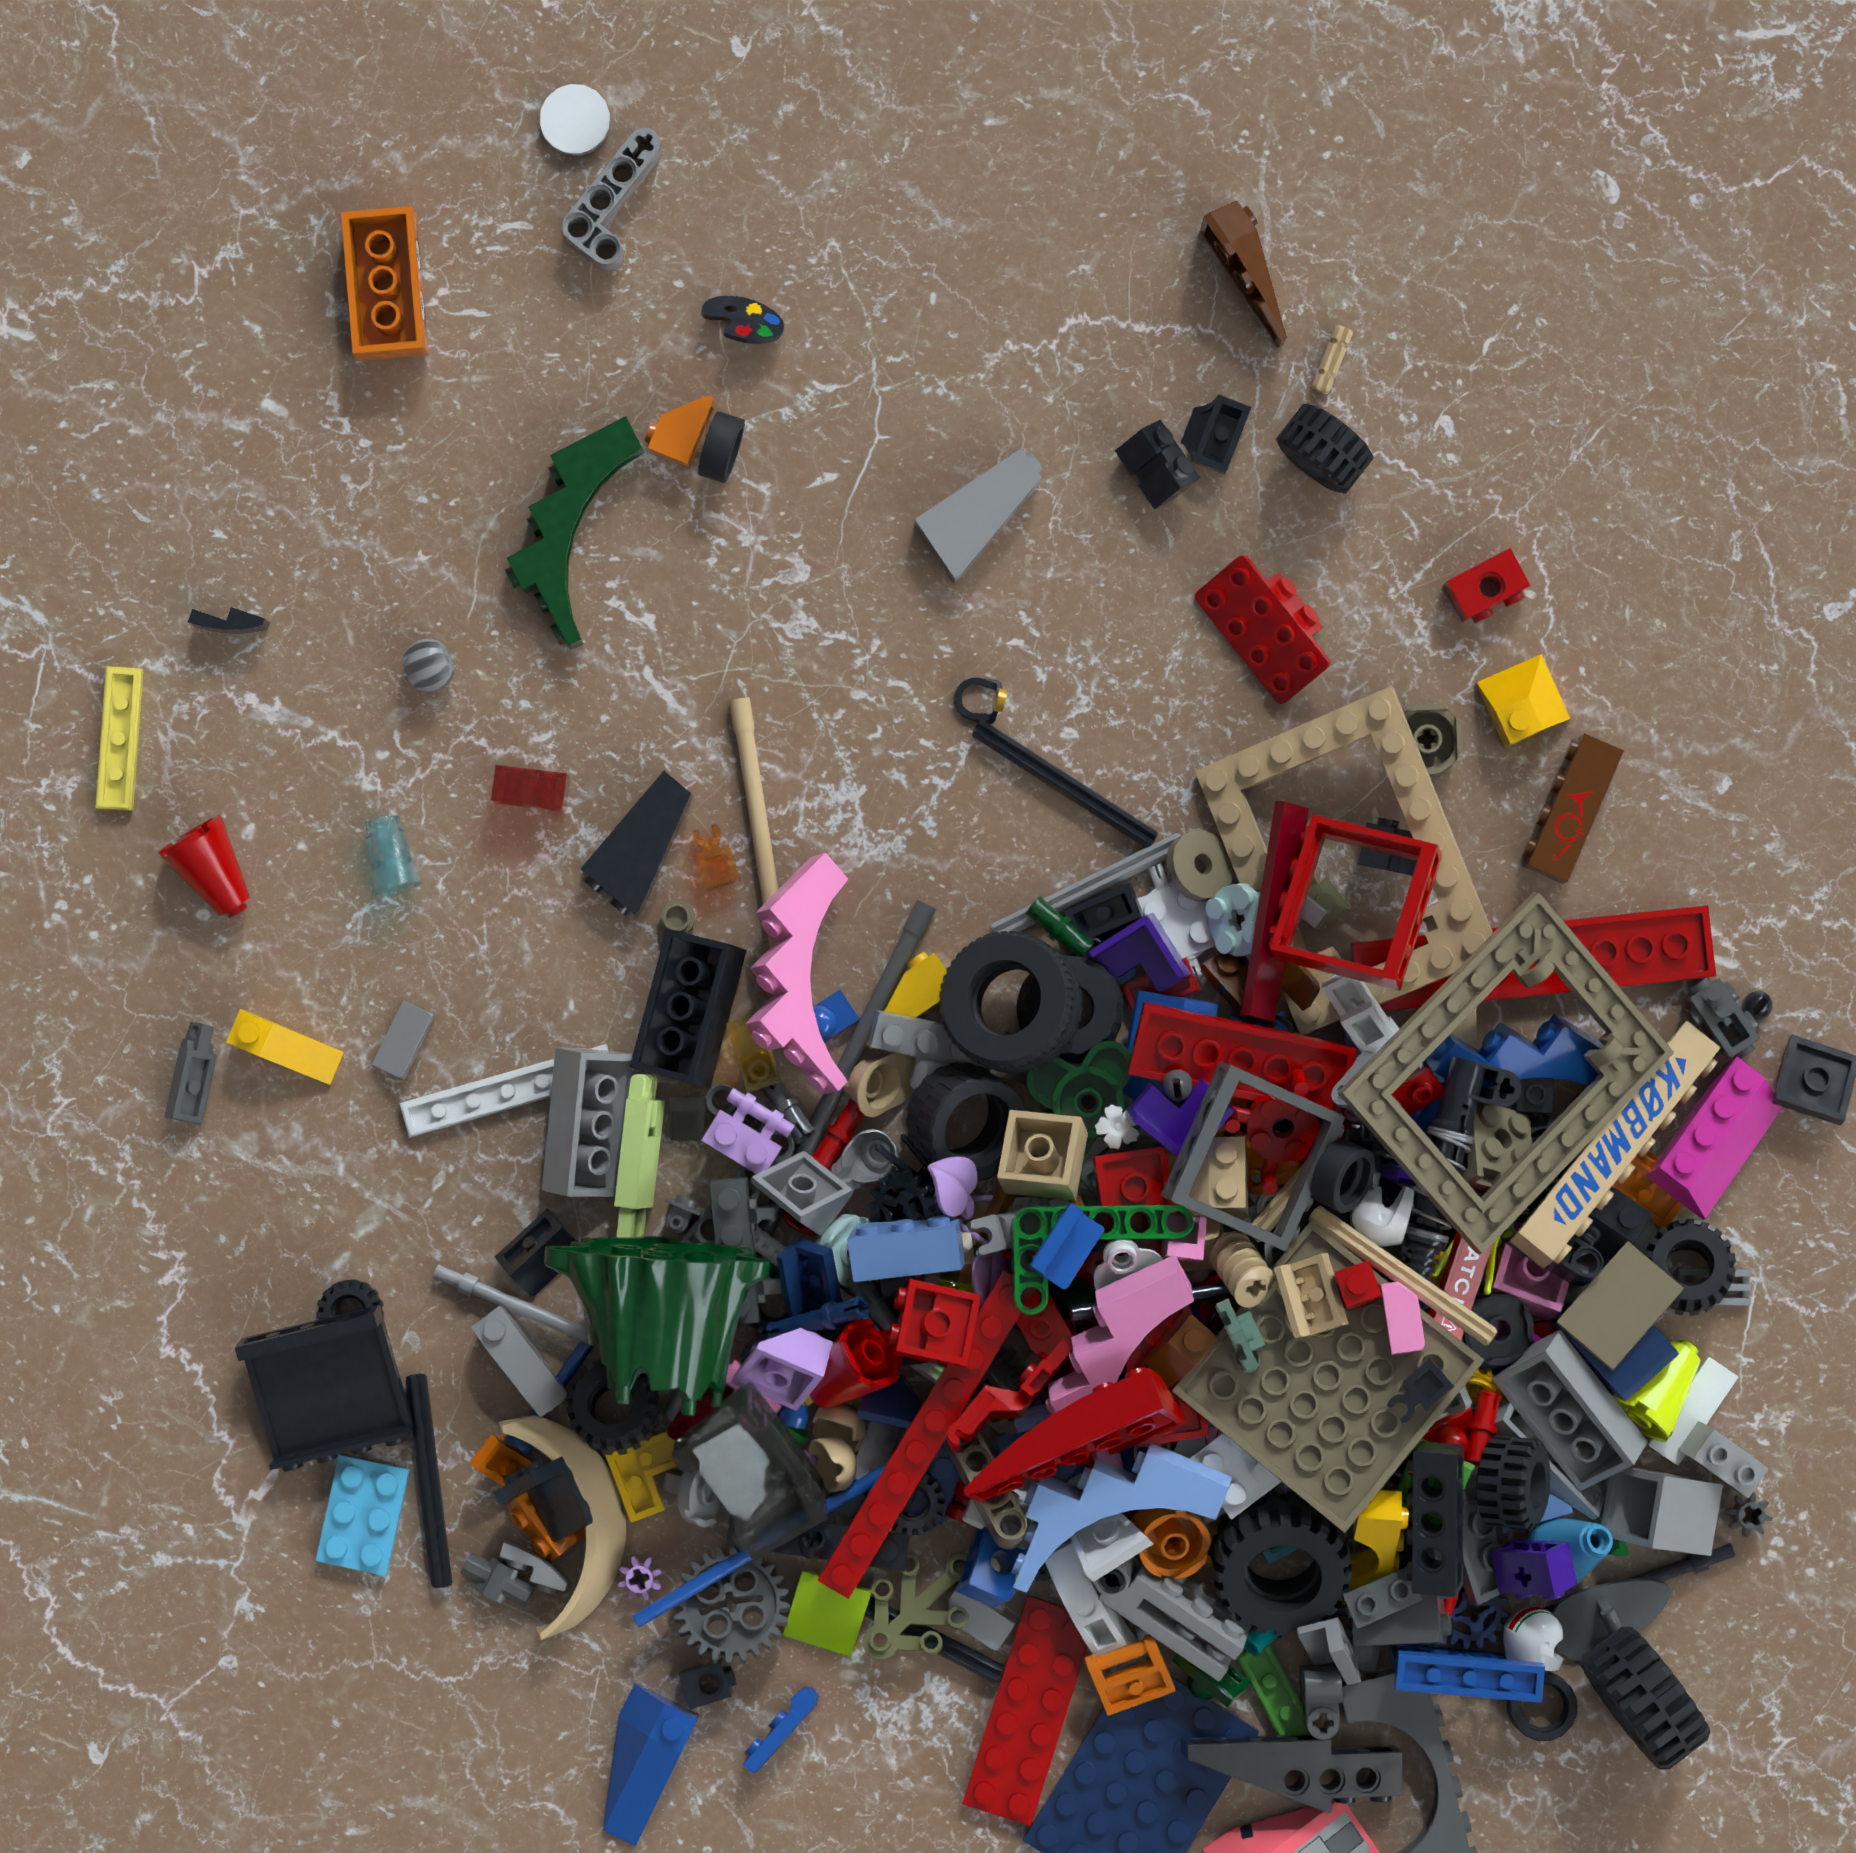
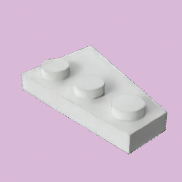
M1078 1474L1066 1483L1078 1488L1077 1486L1082 1475ZM1122 1513L1102 1518L1082 1528L1070 1537L1086 1576L1093 1582L1154 1544Z

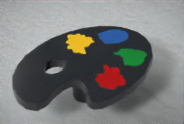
M717 296L710 298L702 306L701 315L704 319L722 320L730 324L723 332L726 338L749 344H763L774 342L783 335L784 323L781 317L768 306L755 300L739 296ZM725 309H731L735 312H727Z

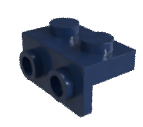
M798 1238L777 1255L776 1259L788 1315L796 1316L806 1307L816 1310L820 1309L827 1302H842L832 1248Z

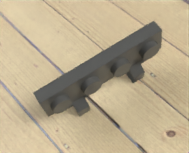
M748 1177L711 1180L710 1192L715 1243L725 1246L752 1248L755 1258L753 1231L757 1230L756 1223L768 1219L773 1222L777 1221V1204L758 1205L757 1198H749ZM768 1277V1279L757 1282L749 1289L737 1324L760 1322V1303L767 1301L766 1295L783 1293L780 1278L770 1279Z

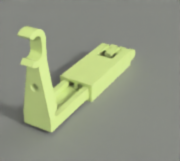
M635 1074L630 1079L614 1206L620 1207L616 1237L644 1236L647 1208L653 1207L665 1107L664 1100L655 1099L657 1077L654 1074Z

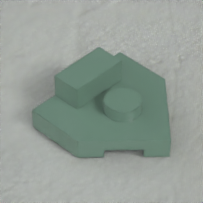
M1229 1299L1217 1303L1215 1307L1245 1373L1249 1374L1260 1369L1253 1351L1264 1347L1265 1343L1251 1312L1248 1311L1236 1317Z

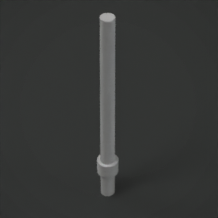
M438 1265L434 1271L433 1278L458 1288L457 1292L470 1298L475 1295L588 1344L586 1328L582 1325L479 1282V1277L467 1272L462 1275L441 1265Z

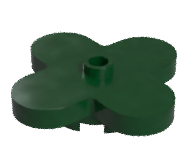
M1103 1041L1093 1046L1080 1067H1075L1063 1059L1054 1058L1051 1063H1046V1066L1038 1067L1034 1071L1030 1070L1027 1075L1029 1093L1037 1102L1051 1109L1053 1114L1082 1118L1088 1132L1084 1157L1088 1154L1096 1138L1101 1137L1104 1139L1106 1136L1098 1135L1095 1128L1101 1117L1107 1118L1105 1108L1110 1105L1121 1107L1123 1114L1135 1101L1124 1094V1088L1131 1077L1127 1073L1131 1053L1124 1045L1116 1041ZM1091 1095L1095 1098L1096 1104L1092 1109H1086L1082 1106V1098L1084 1096Z

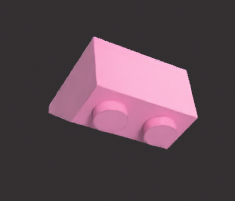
M1514 1222L1515 1230L1518 1231L1523 1224ZM1502 1240L1495 1257L1491 1293L1508 1294L1523 1303L1529 1309L1531 1315L1545 1320L1552 1319L1562 1310L1569 1283L1547 1269H1543L1537 1263L1512 1249Z

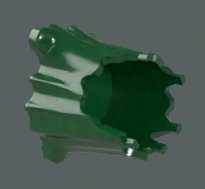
M663 1236L581 1238V1242H571V1246L545 1247V1265L571 1280L582 1303L587 1342L590 1346H599L601 1363L607 1366L608 1389L616 1390L615 1404H629L630 1392L636 1378L642 1373H648L651 1391L663 1390L664 1394L671 1393L672 1389L675 1388L680 1391L682 1415L692 1416L696 1414V1401L702 1400V1395L708 1386L711 1390L710 1405L712 1407H722L723 1392L738 1318L749 1289L757 1282L768 1279L770 1270L769 1260L754 1258L752 1248L681 1242L674 1238Z

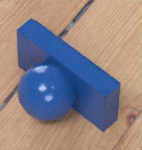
M841 989L813 1007L819 1032L824 1043L860 1020Z

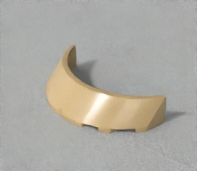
M530 1415L498 1422L500 1432L527 1442L544 1453L552 1461L563 1456L567 1466L574 1475V1480L583 1499L587 1501L590 1507V1513L593 1517L592 1524L585 1527L586 1552L579 1582L572 1597L558 1617L551 1624L536 1627L539 1640H543L575 1627L605 1597L616 1578L623 1558L626 1542V1516L621 1509L622 1498L613 1474L600 1454L591 1449L586 1442L581 1440L578 1434L567 1427L544 1417Z

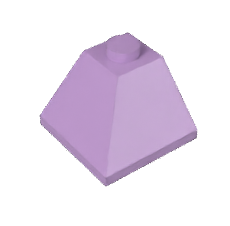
M802 1328L759 1342L733 1375L731 1383L797 1411L824 1377L833 1342L815 1332L806 1331Z

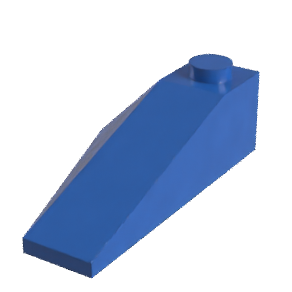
M634 1683L618 1716L603 1828L604 1831L636 1846L700 1715Z

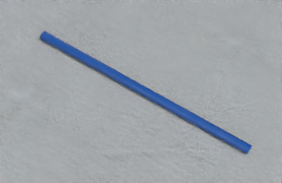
M886 1463L853 1482L846 1490L836 1492L633 1614L632 1617L639 1628L870 1490Z

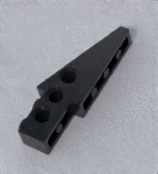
M1311 1734L1181 1738V1753L1187 1760L1326 1813H1332L1331 1798H1334L1336 1803L1349 1804L1355 1803L1358 1797H1370V1801L1390 1802L1392 1801V1796H1403L1402 1752L1394 1745L1331 1748L1330 1739L1320 1740ZM1362 1768H1369V1778L1363 1783H1356L1357 1772ZM1327 1769H1334L1335 1775L1333 1780L1325 1785L1320 1784L1321 1774ZM1292 1770H1298L1299 1779L1297 1782L1290 1786L1285 1785L1284 1779L1286 1774Z

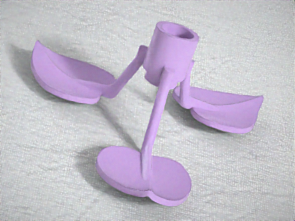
M948 1157L930 1164L928 1170L935 1186L933 1196H936L937 1208L944 1215L949 1216L950 1219H959L962 1232H970L968 1227L962 1222L973 1215L974 1202H991L994 1195H970L977 1184V1170L975 1164L969 1158ZM971 1232L972 1239L981 1245L989 1243V1241L976 1232ZM1002 1253L978 1259L976 1256L972 1265L973 1293L981 1294L979 1309L1003 1269L1011 1272L1010 1261L1004 1260Z

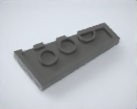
M1476 1466L1464 1490L1463 1586L1468 1602L1471 1605H1479L1502 1594L1499 1593L1490 1551L1500 1547L1501 1544L1497 1543L1496 1527L1486 1526L1479 1512L1476 1493L1478 1467Z

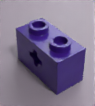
M1512 1540L1490 1551L1499 1593L1515 1594L1516 1598L1542 1595L1544 1600H1553L1563 1597L1565 1595L1564 1591L1578 1584L1569 1542Z

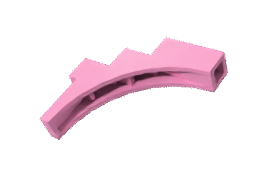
M826 852L810 857L755 913L762 921L761 926L764 931L770 936L775 937L777 941L750 970L757 976L756 981L758 985L773 996L745 1023L752 1032L751 1037L756 1044L768 1051L783 1048L785 1057L792 1064L799 1066L807 1075L806 1079L809 1085L822 1094L837 1092L848 1082L826 1048L820 1035L812 1006L810 973L814 943L820 923L832 899L848 880Z
M1175 1255L1095 1291L1097 1306L1093 1307V1311L1100 1325L1071 1337L1073 1352L1069 1354L1075 1371L1048 1383L1050 1398L1045 1401L1051 1415L1080 1398L1093 1393V1388L1102 1383H1116L1129 1356L1144 1337L1169 1315L1194 1302L1191 1283ZM1108 1450L1092 1454L1094 1462L1096 1459H1100L1123 1469L1120 1452L1109 1455Z

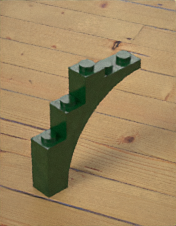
M626 416L550 455L554 465L548 468L557 486L565 484L566 487L528 506L532 516L527 518V521L536 538L543 535L544 539L507 557L511 567L505 569L513 587L521 586L526 594L536 588L539 589L540 592L534 594L543 613L551 612L556 623L550 627L560 645L566 642L571 650L584 644L573 618L568 591L569 560L574 536L586 509L601 487L622 467L644 454V450Z

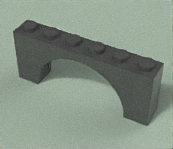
M1394 1668L1361 1676V1682L1347 1685L1345 1681H1342L1341 1706L1346 1721L1348 1723L1376 1721L1404 1731L1421 1746L1433 1772L1434 1801L1429 1818L1419 1835L1397 1853H1478L1475 1846L1469 1847L1466 1833L1472 1832L1467 1811L1460 1812L1457 1798L1463 1797L1458 1776L1451 1777L1448 1763L1453 1762L1454 1758L1449 1741H1442L1439 1727L1445 1726L1440 1705L1433 1706L1430 1693L1395 1690Z

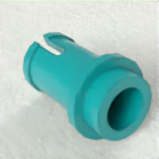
M1253 1629L1247 1636L1244 1648L1251 1655L1257 1656L1276 1638L1281 1639L1284 1635H1275L1272 1630H1267L1265 1634Z

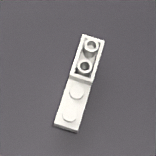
M1334 975L1322 982V990L1340 1015L1342 1026L1361 1053L1370 1051L1376 1054L1399 1030L1391 1016H1386L1364 982ZM1422 1063L1411 1075L1424 1069Z
M1069 1541L1058 1546L1045 1563L1066 1610L1092 1654L1100 1656L1138 1642L1120 1614L1098 1600L1100 1592L1096 1589L1094 1582L1086 1576L1072 1542ZM1147 1654L1109 1667V1669L1114 1673L1147 1660Z

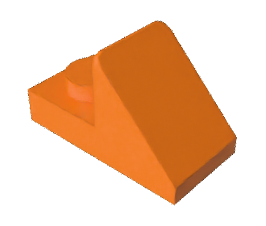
M491 1434L469 1463L477 1471L504 1487L506 1486L503 1481L504 1478L534 1461L504 1440L505 1437L501 1435L496 1437Z

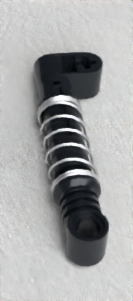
M1452 1056L1436 1119L1430 1121V1127H1428L1429 1130L1427 1132L1432 1134L1431 1141L1460 1174V1172L1466 1171V1168L1462 1165L1465 1153L1471 1152L1467 1144H1472V1140H1474L1475 1132L1472 1124L1478 1101L1497 1106L1512 1105L1519 1099L1522 1085L1518 1076L1509 1070ZM1483 1080L1500 1084L1499 1091L1482 1087ZM1416 1185L1413 1188L1417 1191V1196L1411 1210L1413 1211L1412 1216L1417 1217L1415 1223H1408L1403 1240L1405 1241L1404 1247H1407L1408 1251L1402 1252V1256H1405L1406 1259L1405 1261H1400L1433 1284L1434 1278L1430 1277V1273L1436 1272L1432 1265L1438 1264V1260L1434 1259L1435 1255L1440 1256V1252L1447 1247L1449 1239L1442 1230L1451 1229L1452 1226ZM1418 1299L1419 1307L1422 1310L1429 1308L1428 1305Z

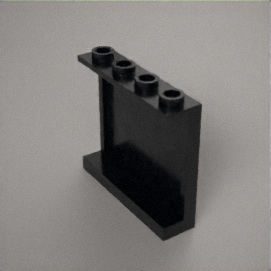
M380 1305L241 1338L235 1346L238 1361H245L273 1460L269 1464L270 1470L282 1468L283 1472L292 1471L302 1467L303 1462L315 1459L317 1463H325L338 1457L337 1454L351 1451L352 1455H358L370 1451L373 1445L385 1443L388 1447L399 1445L407 1440L406 1437L410 1436L414 1428Z

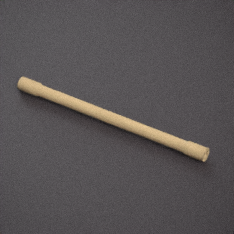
M749 697L730 700L729 705L733 731L737 738L760 890L764 905L778 890V883L754 738L755 726L751 701ZM768 934L769 947L771 948L777 939Z

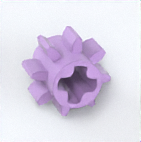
M634 1555L631 1558L633 1565L631 1568L626 1566L620 1567L619 1570L626 1574V1579L622 1580L618 1586H627L631 1590L629 1599H632L636 1593H642L643 1598L648 1600V1589L650 1587L655 1590L661 1588V1585L654 1581L655 1576L662 1573V1569L653 1570L650 1566L652 1557H648L645 1563H639L638 1558ZM636 1569H640L642 1574L648 1573L649 1575L644 1587H641L639 1582L633 1583L631 1580L636 1574Z

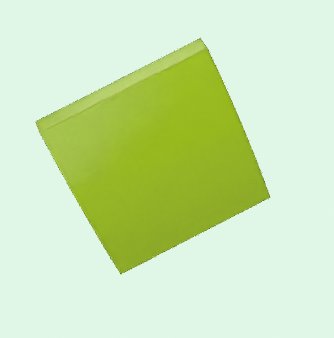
M803 1568L789 1612L788 1625L785 1626L783 1636L851 1657L872 1590L857 1585L850 1598L847 1599L817 1581L820 1573Z

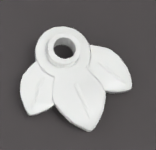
M1115 1239L1104 1248V1261L1094 1271L1096 1290L1103 1288L1163 1259L1157 1252L1151 1249L1138 1248L1137 1244L1130 1239ZM1123 1252L1126 1253V1254L1123 1255V1256H1118V1255H1116V1254H1118V1253H1123Z

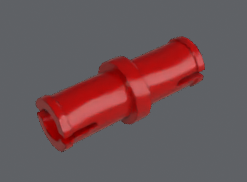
M849 1099L848 1104L835 1123L828 1125L826 1128L828 1133L814 1154L811 1155L828 1170L845 1144L848 1145L852 1140L850 1137L865 1116L859 1110L858 1104L855 1101Z
M1485 1390L1478 1391L1477 1394L1478 1399L1474 1418L1468 1424V1431L1471 1433L1466 1457L1464 1458V1461L1476 1467H1479V1462L1487 1442L1492 1436L1497 1434L1498 1429L1494 1425L1501 1395Z

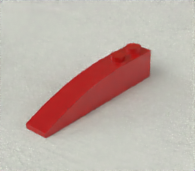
M1136 1368L1126 1373L1125 1379L1116 1383H1102L1094 1387L1093 1393L1052 1414L1026 1432L993 1459L963 1490L965 1496L979 1503L1023 1487L1025 1485L1023 1479L1029 1477L1031 1480L1049 1478L1056 1475L1055 1472L1058 1466L1076 1464V1467L1088 1464L1090 1463L1089 1456L1105 1450H1108L1109 1455L1119 1453L1187 1422L1161 1375L1150 1368Z

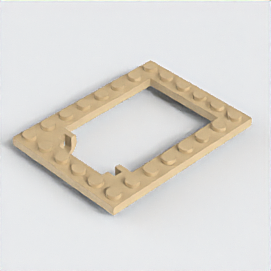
M1392 686L1195 771L1239 883L1252 885L1250 886L1256 892H1260L1267 848L1244 790L1372 735L1413 839L1438 844L1442 854L1433 885L1439 902L1426 907L1422 920L1428 929L1425 936L1429 944L1413 950L1401 990L1398 991L1364 982L1379 1005L1454 974L1493 934ZM1297 925L1291 947L1308 951ZM1333 946L1318 952V954L1341 959ZM1386 962L1376 965L1374 968L1383 970ZM1307 968L1318 980L1320 991L1311 1007L1304 1011L1284 992L1300 1035L1305 1036L1341 1021L1340 1015L1322 990V982L1333 977L1335 974Z

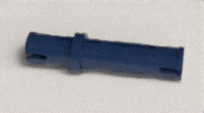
M857 1296L840 1303L827 1302L820 1309L768 1323L766 1331L776 1330V1333L768 1334L767 1337L771 1339L798 1328L812 1332L825 1329L830 1331L841 1329L845 1323L867 1318L869 1310L859 1311V1308L868 1305L862 1296Z

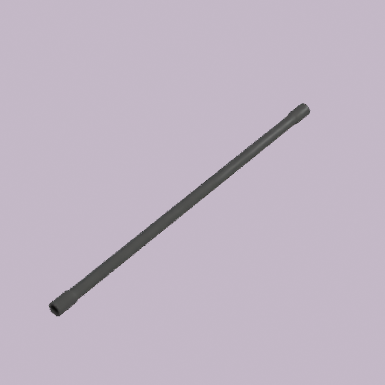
M919 900L916 901L903 927V933L837 1064V1067L847 1081H849L852 1070L858 1064L867 1046L876 1010H885L918 941L923 937L936 911L935 908ZM843 1087L837 1092L822 1095L809 1121L811 1126L815 1128L816 1133L811 1138L808 1134L803 1133L807 1141L798 1144L792 1156L802 1151L807 1152L810 1156L813 1155L842 1097ZM770 1199V1201H769L768 1204H777V1203L774 1202L772 1199ZM778 1204V1220L775 1222L770 1219L762 1220L758 1224L759 1228L766 1231L771 1237L783 1216L782 1207ZM755 1251V1258L761 1259L762 1255ZM677 1388L674 1389L662 1413L664 1417L672 1421L682 1408V1399Z

